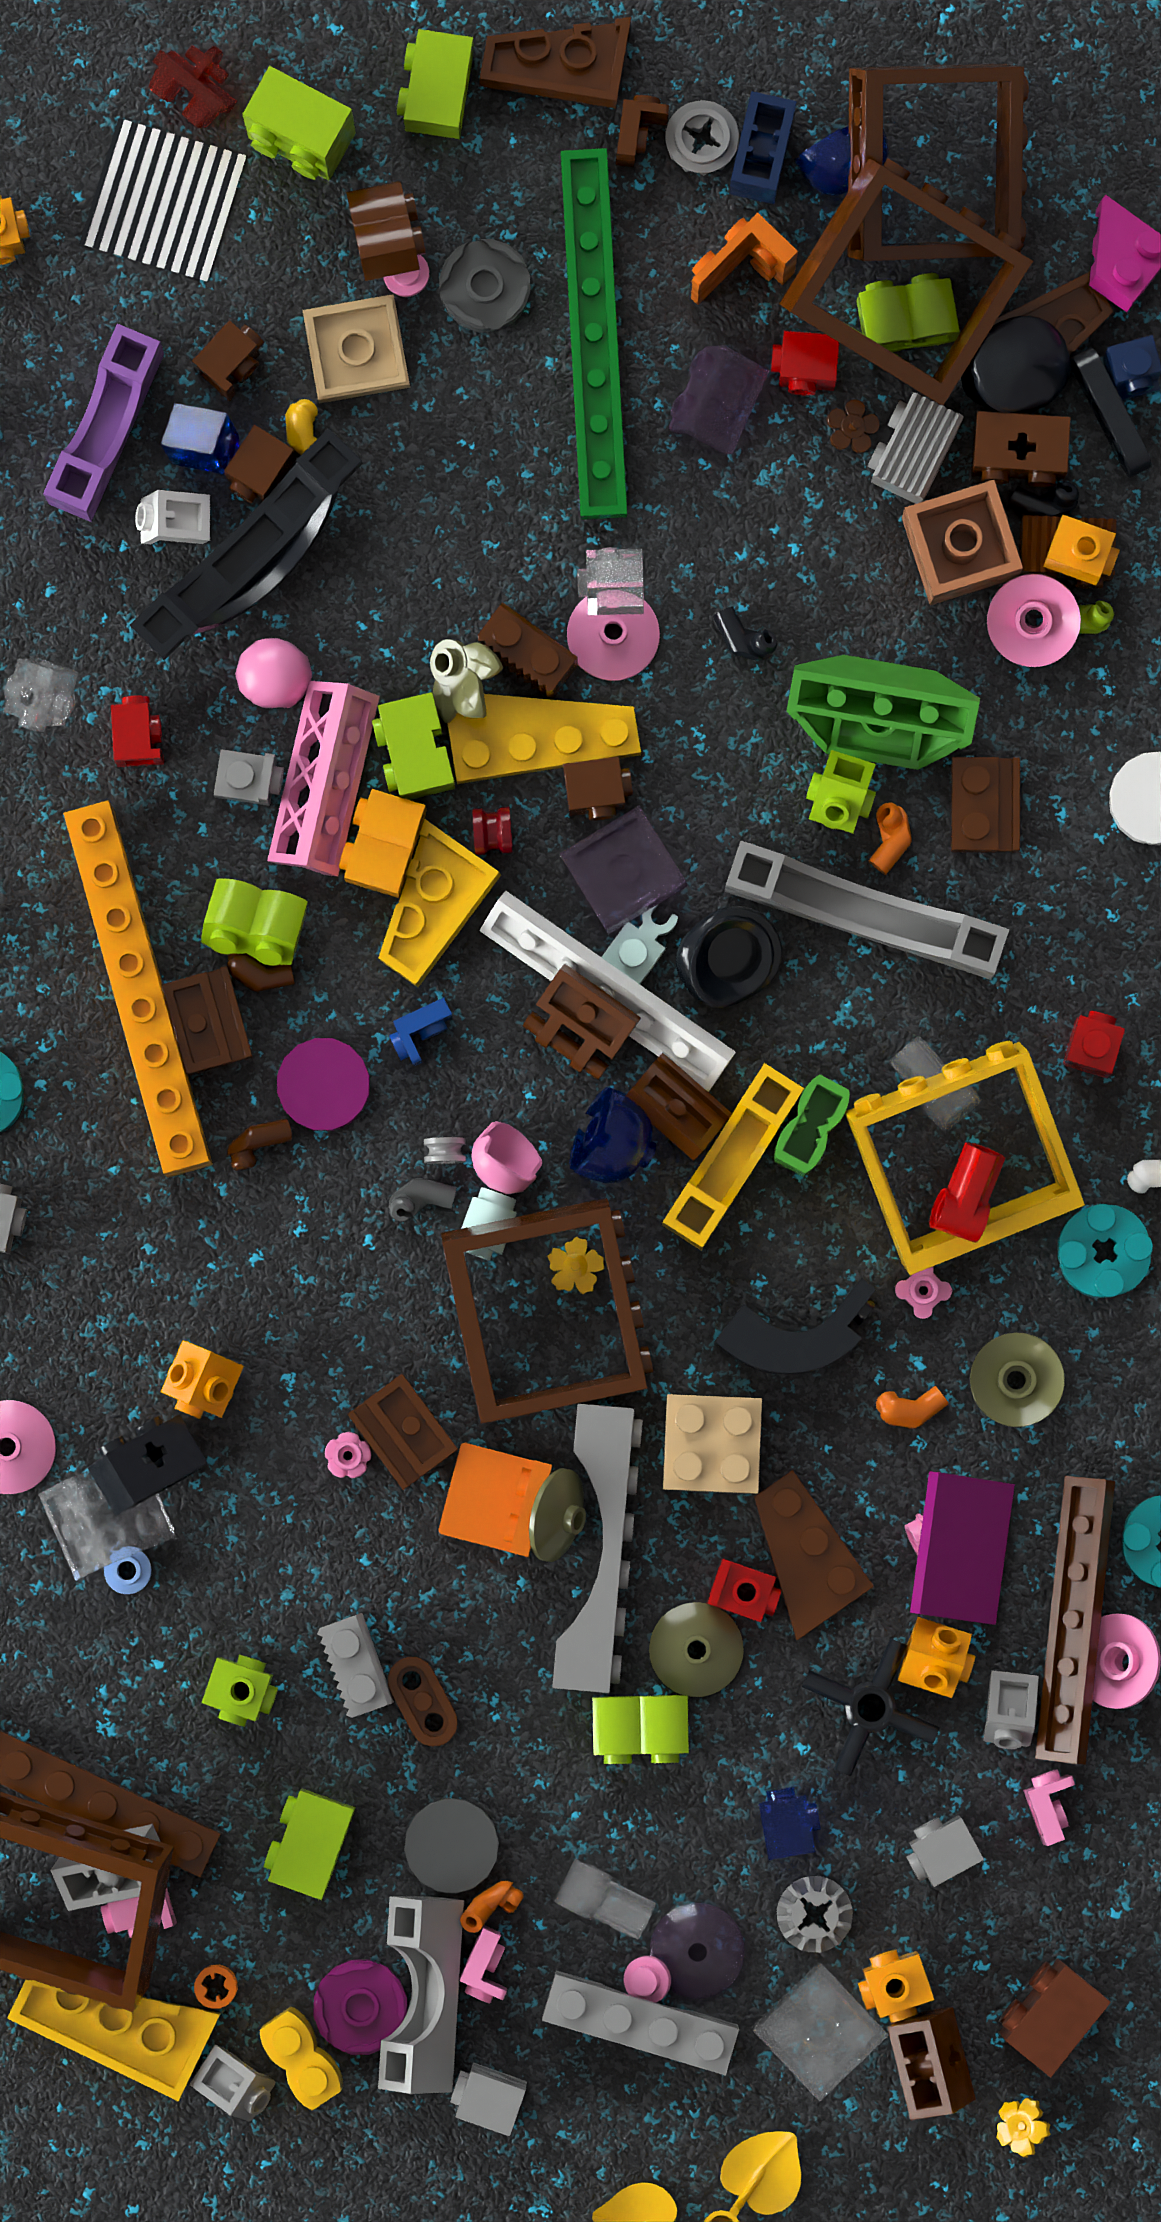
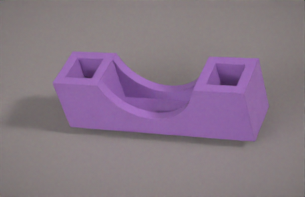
M120 324L116 325L99 364L95 387L84 417L71 442L61 451L43 494L49 505L92 522L165 354L160 341Z

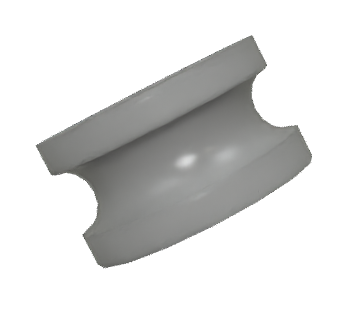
M440 1137L424 1139V1146L429 1148V1154L424 1157V1163L454 1164L466 1162V1156L461 1153V1147L466 1145L465 1138Z

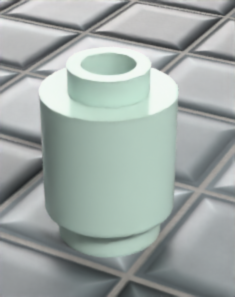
M481 1187L478 1198L473 1197L462 1228L516 1217L517 1212L513 1211L516 1199ZM506 1243L466 1251V1253L490 1260L492 1253L502 1255Z

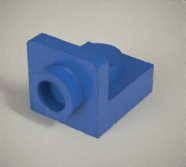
M441 998L393 1021L397 1032L389 1035L401 1061L409 1057L413 1066L422 1063L411 1037L420 1034L423 1041L448 1029L445 1021L453 1017L445 998Z

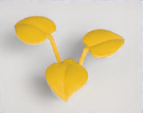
M783 2131L766 2132L750 2137L735 2146L724 2159L720 2180L727 2191L739 2197L729 2212L723 2210L715 2211L704 2222H739L737 2215L746 2202L753 2211L763 2215L775 2214L788 2208L795 2200L801 2185V2168L796 2135ZM637 2183L622 2189L608 2202L593 2212L592 2220L593 2222H674L677 2215V2207L671 2195L662 2187L651 2183Z

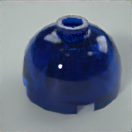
M849 126L836 130L794 159L795 164L807 182L824 195L836 197L848 193V177L851 165ZM884 129L882 166L889 156L888 139Z
M610 1087L604 1088L596 1096L585 1113L592 1116L585 1133L578 1128L570 1152L569 1166L575 1173L586 1179L600 1183H619L632 1176L639 1166L646 1168L649 1165L656 1150V1143L651 1141L653 1127L645 1111L630 1098L626 1097V1093Z

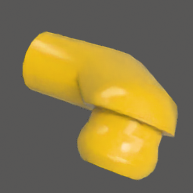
M301 399L297 403L291 404L285 414L287 442L300 455L317 440L313 436V422L318 415V409L312 401L307 399Z

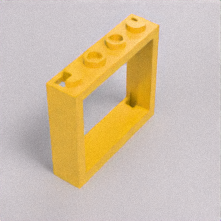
M1012 1041L997 1043L986 1050L987 1055L969 1061L967 1058L954 1060L942 1067V1073L927 1079L924 1076L909 1078L898 1085L899 1090L882 1097L878 1093L864 1096L854 1103V1108L845 1111L899 1258L909 1275L1085 1205L1029 1051L1020 1042L1014 1044ZM1014 1068L1056 1183L991 1208L986 1228L976 1243L939 1230L910 1241L867 1126Z

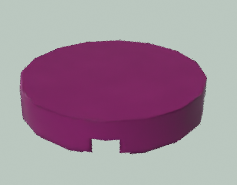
M314 1038L297 1045L284 1058L277 1074V1094L284 1111L297 1124L313 1131H334L349 1125L362 1112L370 1095V1076L363 1059L350 1045L333 1038Z
M351 1959L335 1966L321 1980L314 1996V2020L320 2034L335 2048L350 2055H370L379 2051L381 2040L391 2035L401 2025L407 2014V1995L401 1980L387 1966L370 1959Z

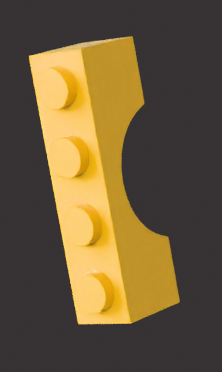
M764 1063L713 1146L663 1220L662 1226L702 1251L796 1104L804 1088Z

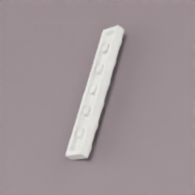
M507 891L497 900L479 930L550 981L553 980L559 969L564 964H567L641 1017L630 1034L631 1038L658 1057L663 1052L708 1092L736 1053Z

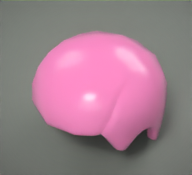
M265 638L255 641L240 655L235 675L240 692L248 700H251L253 704L262 708H290L296 705L306 694L308 683L312 678V671L308 657L294 644L278 638Z
M492 1122L473 1144L472 1162L478 1177L489 1188L506 1195L523 1192L535 1181L537 1177L535 1174L542 1166V1159L533 1144L521 1132L506 1123Z

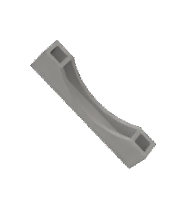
M740 841L724 891L990 980L996 972L1009 932L1007 928L965 914L919 904L867 888L818 870L786 855L744 841Z
M588 1404L577 1405L573 1451L587 1471L598 1498L603 1522V1550L598 1576L588 1601L572 1625L556 1641L552 1688L609 1693L610 1683H620L622 1656L613 1655L614 1636L624 1637L626 1608H618L617 1599L618 1588L628 1589L630 1561L621 1560L622 1542H632L634 1514L625 1513L627 1494L636 1495L638 1467L629 1466L631 1447L640 1448L643 1422L642 1419H633V1408Z

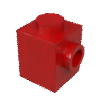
M784 331L782 345L773 344L771 372L780 373L779 387H788L789 393L802 396L815 395L816 389L834 391L839 342L827 334Z
M1089 1011L1088 1017L1080 1015L1075 1020L1062 1065L1108 1078L1113 1072L1125 1028L1116 1026L1117 1018L1104 1013Z

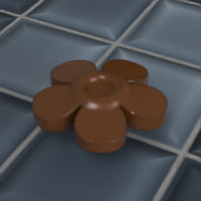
M855 399L850 400L846 403L844 411L835 408L829 412L827 416L828 426L833 429H840L835 431L830 437V442L836 449L843 450L851 444L855 452L863 453L871 447L872 442L868 435L876 433L880 424L879 419L874 414H868L861 418L865 412L863 402Z

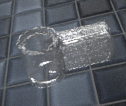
M919 1035L888 1062L904 1081L916 1076H924L927 1079L942 1073V1067L945 1065ZM969 1085L921 1104V1107L936 1125L947 1133L982 1101Z
M575 1858L554 1902L589 1920H592L594 1917L610 1925V1927L639 1940L652 1915L656 1902L612 1881L613 1877Z

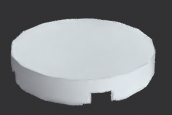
M1161 752L1143 753L1127 761L1115 775L1109 793L1110 813L1118 828L1133 841L1143 844L1161 845Z

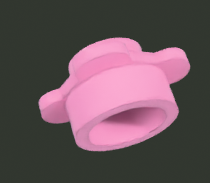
M933 1266L912 1274L907 1280L899 1281L895 1287L896 1296L899 1299H905L913 1307L914 1315L920 1319L930 1317L932 1315V1308L940 1301L948 1300L952 1294L950 1284L948 1282H941L933 1273ZM921 1286L927 1287L928 1293L926 1295L919 1293Z

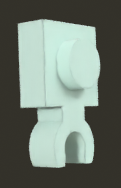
M655 900L650 901L644 907L640 928L638 929L627 921L601 957L640 985L666 949L656 942V939L659 936L669 934L675 928L678 916L672 914L667 923L663 925L655 924L651 919L652 912L658 906V902Z

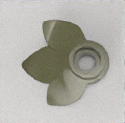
M455 639L440 641L434 647L430 658V668L435 678L432 694L437 714L445 723H450L457 712L464 717H486L487 712L482 681L494 677L503 669L499 658L488 646L482 643L464 645Z

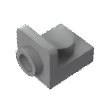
M221 749L214 797L270 806L272 794L280 795L284 767L276 766L277 759L275 754L265 753V756Z
M991 1671L983 1741L994 1743L1003 1749H1017L1021 1746H1030L1035 1729L1039 1676Z
M214 2045L191 2081L190 2086L229 2115L246 2121H252L268 2105L271 2097L270 2092L276 2082L269 2076L256 2072L224 2047Z

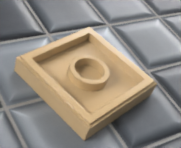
M394 294L302 310L319 403L410 388Z

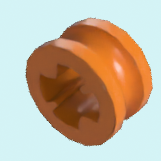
M220 1964L204 1968L194 1983V1993L198 2001L203 2006L211 2009H220L227 2006L234 1999L238 1990V1980L234 1972ZM216 1973L226 1978L223 1986L229 1992L225 1998L222 1999L221 1995L218 1994L216 2000L206 1995L209 1987L203 1982L206 1976L210 1975L214 1979Z

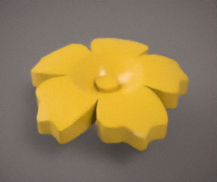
M578 1237L565 1243L566 1252L553 1248L547 1258L550 1261V1269L552 1271H559L551 1280L556 1289L571 1291L575 1282L581 1294L584 1295L587 1292H592L593 1285L597 1282V1277L590 1272H599L605 1268L603 1264L604 1257L598 1255L596 1250H590L586 1254L587 1240Z
M1025 2098L1021 2104L1018 2101L1005 2102L999 2110V2115L1004 2122H1000L997 2125V2138L1002 2146L1011 2144V2150L1022 2157L1034 2155V2144L1043 2143L1044 2138L1051 2135L1049 2131L1050 2124L1038 2120L1043 2114L1039 2108L1038 2100Z

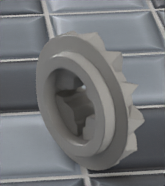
M694 101L680 107L672 115L666 128L665 142L671 159L680 165L685 172L691 171L704 176L716 170H723L731 159L735 157L739 145V129L732 114L723 106L711 101ZM711 122L710 139L715 142V145L705 144L701 150L698 149L697 153L694 154L695 139L689 135V132L700 133Z
M821 1876L803 1877L790 1884L780 1897L777 1906L779 1928L785 1939L802 1951L822 1953L839 1945L851 1929L853 1908L850 1899L844 1889L831 1879ZM803 1897L808 1903L811 1902L816 1907L822 1903H827L829 1900L832 1901L827 1906L828 1910L823 1914L824 1919L827 1921L825 1924L829 1927V1930L825 1931L822 1926L819 1927L816 1923H811L808 1926L805 1925L801 1929L798 1928L807 1915L803 1908L804 1904L800 1901Z

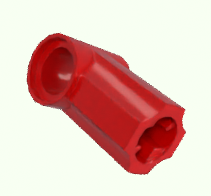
M965 1142L948 1187L943 1188L939 1192L930 1215V1228L973 1243L978 1242L988 1222L990 1214V1204L988 1201L1005 1157L988 1147Z

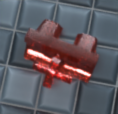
M192 45L185 53V56L196 64L194 67L174 50L168 53L160 50L152 61L158 66L148 86L153 93L166 102H172L181 88L185 87L194 96L182 112V115L198 128H206L219 113H229L238 101L208 78L211 76L218 83L222 84L229 76V73L218 65L223 56V51L216 46H212L203 53Z

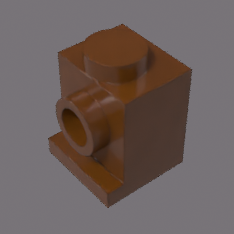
M229 320L192 360L194 369L222 396L230 401L235 396L233 383L236 380L239 383L245 382L258 367L259 362L256 358L260 355L259 349L264 345V341L247 325L244 324L239 329Z

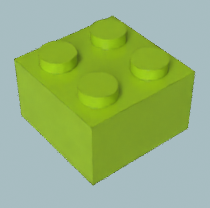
M271 66L268 67L243 112L247 135L252 140L251 146L255 150L270 158H275L277 154L293 162L292 168L312 180H316L319 175L330 181L356 134L351 108Z

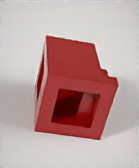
M142 695L127 696L121 698L122 704L111 705L113 755L117 767L164 764V755L161 749H154V743H162V727L160 715H152L150 697Z
M721 1559L707 1604L761 1622L764 1613L770 1616L774 1615L782 1589L774 1587L776 1580L774 1576ZM742 1583H750L754 1586L756 1593L752 1600L742 1601L738 1597L737 1589Z

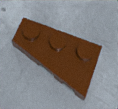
M631 17L617 18L615 23L591 26L590 22L573 24V29L551 32L536 29L487 36L479 86L616 108L631 27Z
M1090 272L997 318L994 324L1016 316L1039 317L1057 328L1065 339L1070 355L1113 313V310L1107 298L1089 286Z
M793 1470L754 1496L797 1641L873 1588L874 1585Z

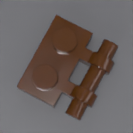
M564 964L536 1003L538 1007L551 1015L548 1021L532 1011L522 1026L537 1036L535 1041L545 1049L551 1046L571 1061L569 1066L579 1073L584 1070L599 1080L609 1065L594 1055L597 1049L613 1059L641 1017L567 964ZM563 1024L585 1039L582 1046L560 1031Z

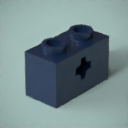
M751 91L732 172L730 195L775 204L797 101Z

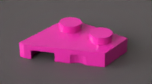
M1105 195L1096 208L1095 216L1099 217L1098 230L1093 238L1092 254L1095 262L1091 267L1089 286L1122 310L1128 312L1161 271V234Z

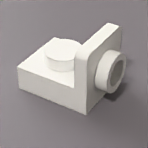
M157 490L143 497L137 507L135 516L136 527L141 531V543L153 544L159 540L204 544L210 541V495Z

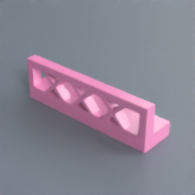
M309 681L267 861L279 865L303 867L323 875L338 877L340 871L339 863L346 844L373 728L372 720L375 719L380 696L350 684ZM323 694H331L329 711L321 718L319 709ZM319 740L321 744L319 755L310 763L308 759L310 747ZM308 785L310 789L308 802L300 808L298 805L300 791ZM297 830L300 837L296 854H286L289 838Z

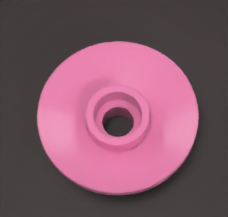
M1026 574L1008 581L996 592L988 609L987 628L993 645L1006 659L1021 666L1041 667L1058 661L1073 647L1080 630V610L1074 595L1063 583L1047 575ZM1030 610H1038L1043 615V621L1039 625L1032 626L1025 620L1026 613Z
M618 588L599 590L585 597L575 607L567 627L568 647L570 652L578 657L579 667L589 675L606 681H621L642 672L653 660L660 639L658 620L650 605L637 594ZM608 625H619L622 629V635L615 640L607 638L604 630Z
M0 1401V1441L4 1438H11L16 1445L12 1455L4 1456L0 1453V1494H18L32 1489L47 1476L56 1455V1439L49 1421L39 1410L20 1401Z
M1109 1614L1101 1617L1093 1701L1107 1708H1129L1140 1703L1153 1690L1161 1668L1160 1648L1155 1635L1143 1621L1127 1614ZM1128 1654L1129 1665L1125 1670L1122 1661L1124 1656Z

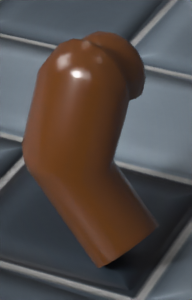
M247 953L228 954L229 962L227 967L229 973L234 979L252 991L260 992L295 984L291 965L264 966Z
M281 1119L248 1127L228 1146L227 1156L231 1157L232 1168L235 1171L253 1168L257 1162L253 1151L260 1147L290 1142L292 1132L288 1120Z

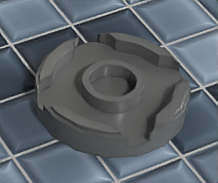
M479 239V241H473L469 244L467 242L457 247L445 260L439 276L440 298L448 315L460 326L479 333L496 332L513 324L525 311L531 295L530 273L523 257L510 245L494 239Z
M445 1798L429 1803L414 1816L406 1831L404 1851L409 1868L421 1883L437 1892L459 1893L473 1889L488 1877L497 1861L499 1839L493 1821L482 1808L465 1799Z

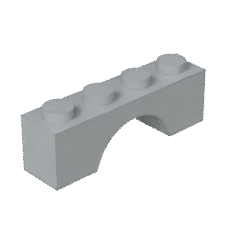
M390 1896L387 1945L397 1950L406 1961L411 1975L412 1994L409 2009L401 2025L391 2035L381 2040L378 2089L408 2094L450 2093L453 2091L462 1940L460 1918L463 1914L464 1900L434 1896Z
M557 1970L542 2016V2021L725 2076L739 2032L738 2024L695 2011L678 2009L612 1989L601 1983Z

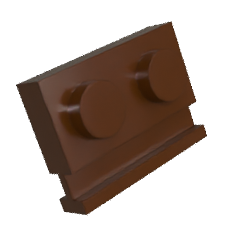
M952 757L951 852L1001 851L1018 853L1020 851V757Z
M227 966L161 984L188 1076L232 1064L243 1059L253 1058Z
M663 1052L623 1098L693 1161L707 1147L733 1114Z
M400 1374L347 1414L402 1490H405L458 1450L403 1374Z

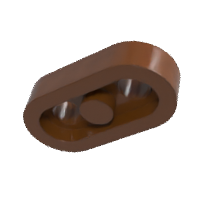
M405 1657L397 1661L389 1672L388 1687L414 1737L427 1746H440L447 1743L457 1730L458 1718L433 1668L427 1661L419 1657ZM408 1671H415L420 1675L421 1684L418 1688L408 1689L404 1685L403 1677ZM431 1713H438L443 1718V1727L438 1731H431L426 1727L425 1719Z

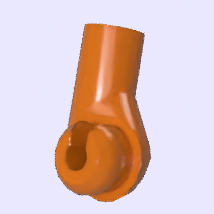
M892 802L882 804L876 812V819L883 843L868 860L873 867L884 875H887L912 842L908 816L902 807Z
M934 1386L915 1401L899 1398L894 1391L884 1392L876 1401V1409L881 1413V1419L889 1425L917 1428L949 1403L940 1390Z
M499 1881L472 1900L461 1915L460 1922L462 1927L471 1933L479 1932L498 1905L507 1913H513L524 1898L523 1892L513 1887V1882Z

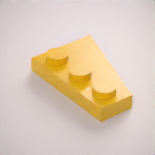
M424 819L419 834L420 839L413 859L411 858L406 873L407 878L399 903L395 906L378 957L380 961L416 987L420 986L501 876L499 871L426 819Z

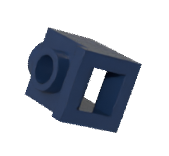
M1153 335L1107 348L1103 357V363L1122 401L1160 391L1158 380L1161 375V362Z

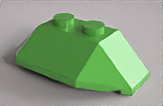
M840 655L795 665L786 712L794 720L798 721L805 732L826 754H830V751L834 750L865 761L919 770L949 755L958 748L962 749L972 743L980 698L934 670Z

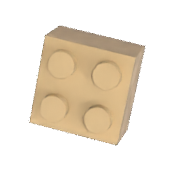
M667 1394L663 1490L758 1494L762 1398Z

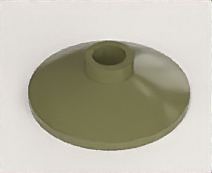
M1008 1333L994 1338L978 1352L971 1367L970 1388L977 1406L987 1417L1005 1426L1025 1427L1040 1422L1056 1408L1064 1390V1370L1056 1352L1042 1339L1026 1333ZM1013 1371L1020 1372L1025 1379L1023 1387L1018 1390L1012 1389L1007 1383V1377Z
M560 1468L551 1473L543 1482L536 1495L529 1522V1539L534 1555L542 1561L554 1562L560 1559L570 1548L576 1535L584 1527L586 1520L584 1491L580 1477L573 1470Z
M692 1602L671 1609L658 1621L650 1638L649 1655L652 1667L658 1678L674 1692L690 1697L708 1696L725 1688L735 1678L743 1659V1640L736 1623L723 1610L707 1603ZM696 1640L703 1642L706 1647V1653L700 1659L691 1658L687 1652L688 1645Z

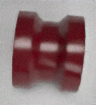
M510 806L500 807L496 812L486 813L482 808L472 809L475 855H485L489 850L499 849L503 854L513 853Z

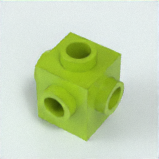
M831 750L824 773L814 772L806 799L814 801L809 820L822 823L831 829H840L853 833L858 817L861 816L867 819L869 817L876 792L869 790L868 787L876 764Z
M240 1654L237 1662L218 1657L202 1703L220 1709L219 1719L245 1727L247 1719L257 1721L261 1712L270 1714L278 1687L270 1685L274 1675L264 1672L266 1663ZM238 1682H244L249 1687L250 1692L246 1699L239 1698L235 1693V1686Z

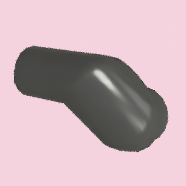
M414 1178L392 1194L389 1200V1213L396 1221L406 1222L428 1204L452 1209L457 1186L423 1178Z

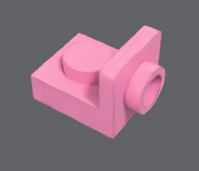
M1056 1769L1031 1778L1033 1787L1023 1790L1041 1842L1046 1846L1065 1840L1061 1829L1068 1827V1821L1059 1799L1051 1802L1049 1794L1075 1785L1071 1775L1067 1774L1060 1777L1059 1771Z
M484 1925L462 1970L460 1981L467 1984L465 1993L486 2003H491L493 1996L503 2000L507 1988L482 1976L485 1970L492 1973L495 1972L505 1947L498 1944L501 1936L500 1932Z

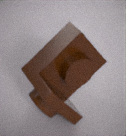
M636 95L633 97V100L624 99L616 165L634 167L635 154H645L648 126L639 125V123L667 125L669 105L661 104L659 98L648 95Z

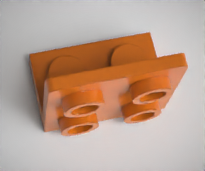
M758 212L749 222L745 218H741L725 235L724 238L728 241L727 244L716 255L712 251L707 252L693 267L692 272L695 276L691 280V299L699 305L748 254L753 257L750 260L751 265L763 278L770 281L774 277L783 285L795 273L798 251Z
M462 1443L439 1525V1533L529 1557L531 1551L529 1522L532 1507L540 1487L551 1474L553 1465Z

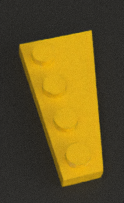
M484 694L486 717H464L457 712L454 719L448 723L457 784L563 768V764L611 757H619L620 759L641 755L634 707Z
M25 1980L7 2019L179 2101L221 2013L142 1997L134 2012L112 2008L106 2003L81 1995L68 1994L59 1988L34 1980Z

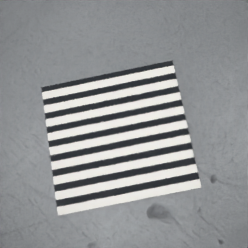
M119 118L79 244L207 282L246 155Z

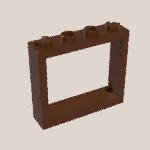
M973 64L849 67L848 191L869 158L880 165L883 164V84L997 82L995 237L1002 230L1023 243L1026 237V223L1021 216L1022 197L1027 190V177L1022 169L1023 150L1028 142L1027 126L1023 122V103L1026 102L1029 93L1028 80L1024 75V66ZM882 190L847 247V257L861 261L997 256L975 241L882 244Z
M869 158L781 300L780 305L943 406L1033 261L1020 253L1024 244L1002 230L997 237H994L982 228L987 222L984 218L964 206L959 214L945 206L949 198L946 194L926 182L921 190L907 182L906 180L911 172L887 158L882 166ZM884 185L1005 260L933 377L812 303Z
M607 1198L441 1233L481 1424L648 1389L645 1374L654 1372L648 1345L639 1347L635 1329L644 1328L639 1300L629 1302L626 1284L635 1282L629 1255L620 1256L617 1238L625 1237L620 1210H610ZM599 1224L629 1372L496 1400L464 1252Z
M0 1792V1813L8 1815L7 1817L0 1815V1838L142 1882L126 1971L1 1931L0 1970L15 1974L24 1980H34L59 1988L68 1994L81 1995L106 2003L112 2008L134 2012L150 1984L174 1846Z

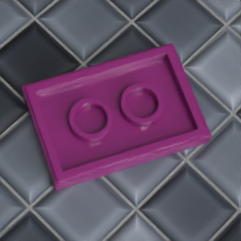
M929 1471L910 1613L996 1625L1015 1484Z

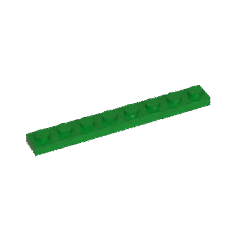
M607 148L561 151L580 516L581 520L627 517Z

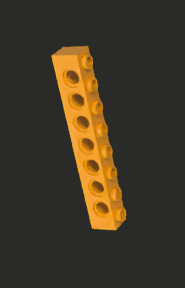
M109 800L64 812V818L163 1174L169 1178L211 1166L213 1163L161 985L162 980L114 808Z

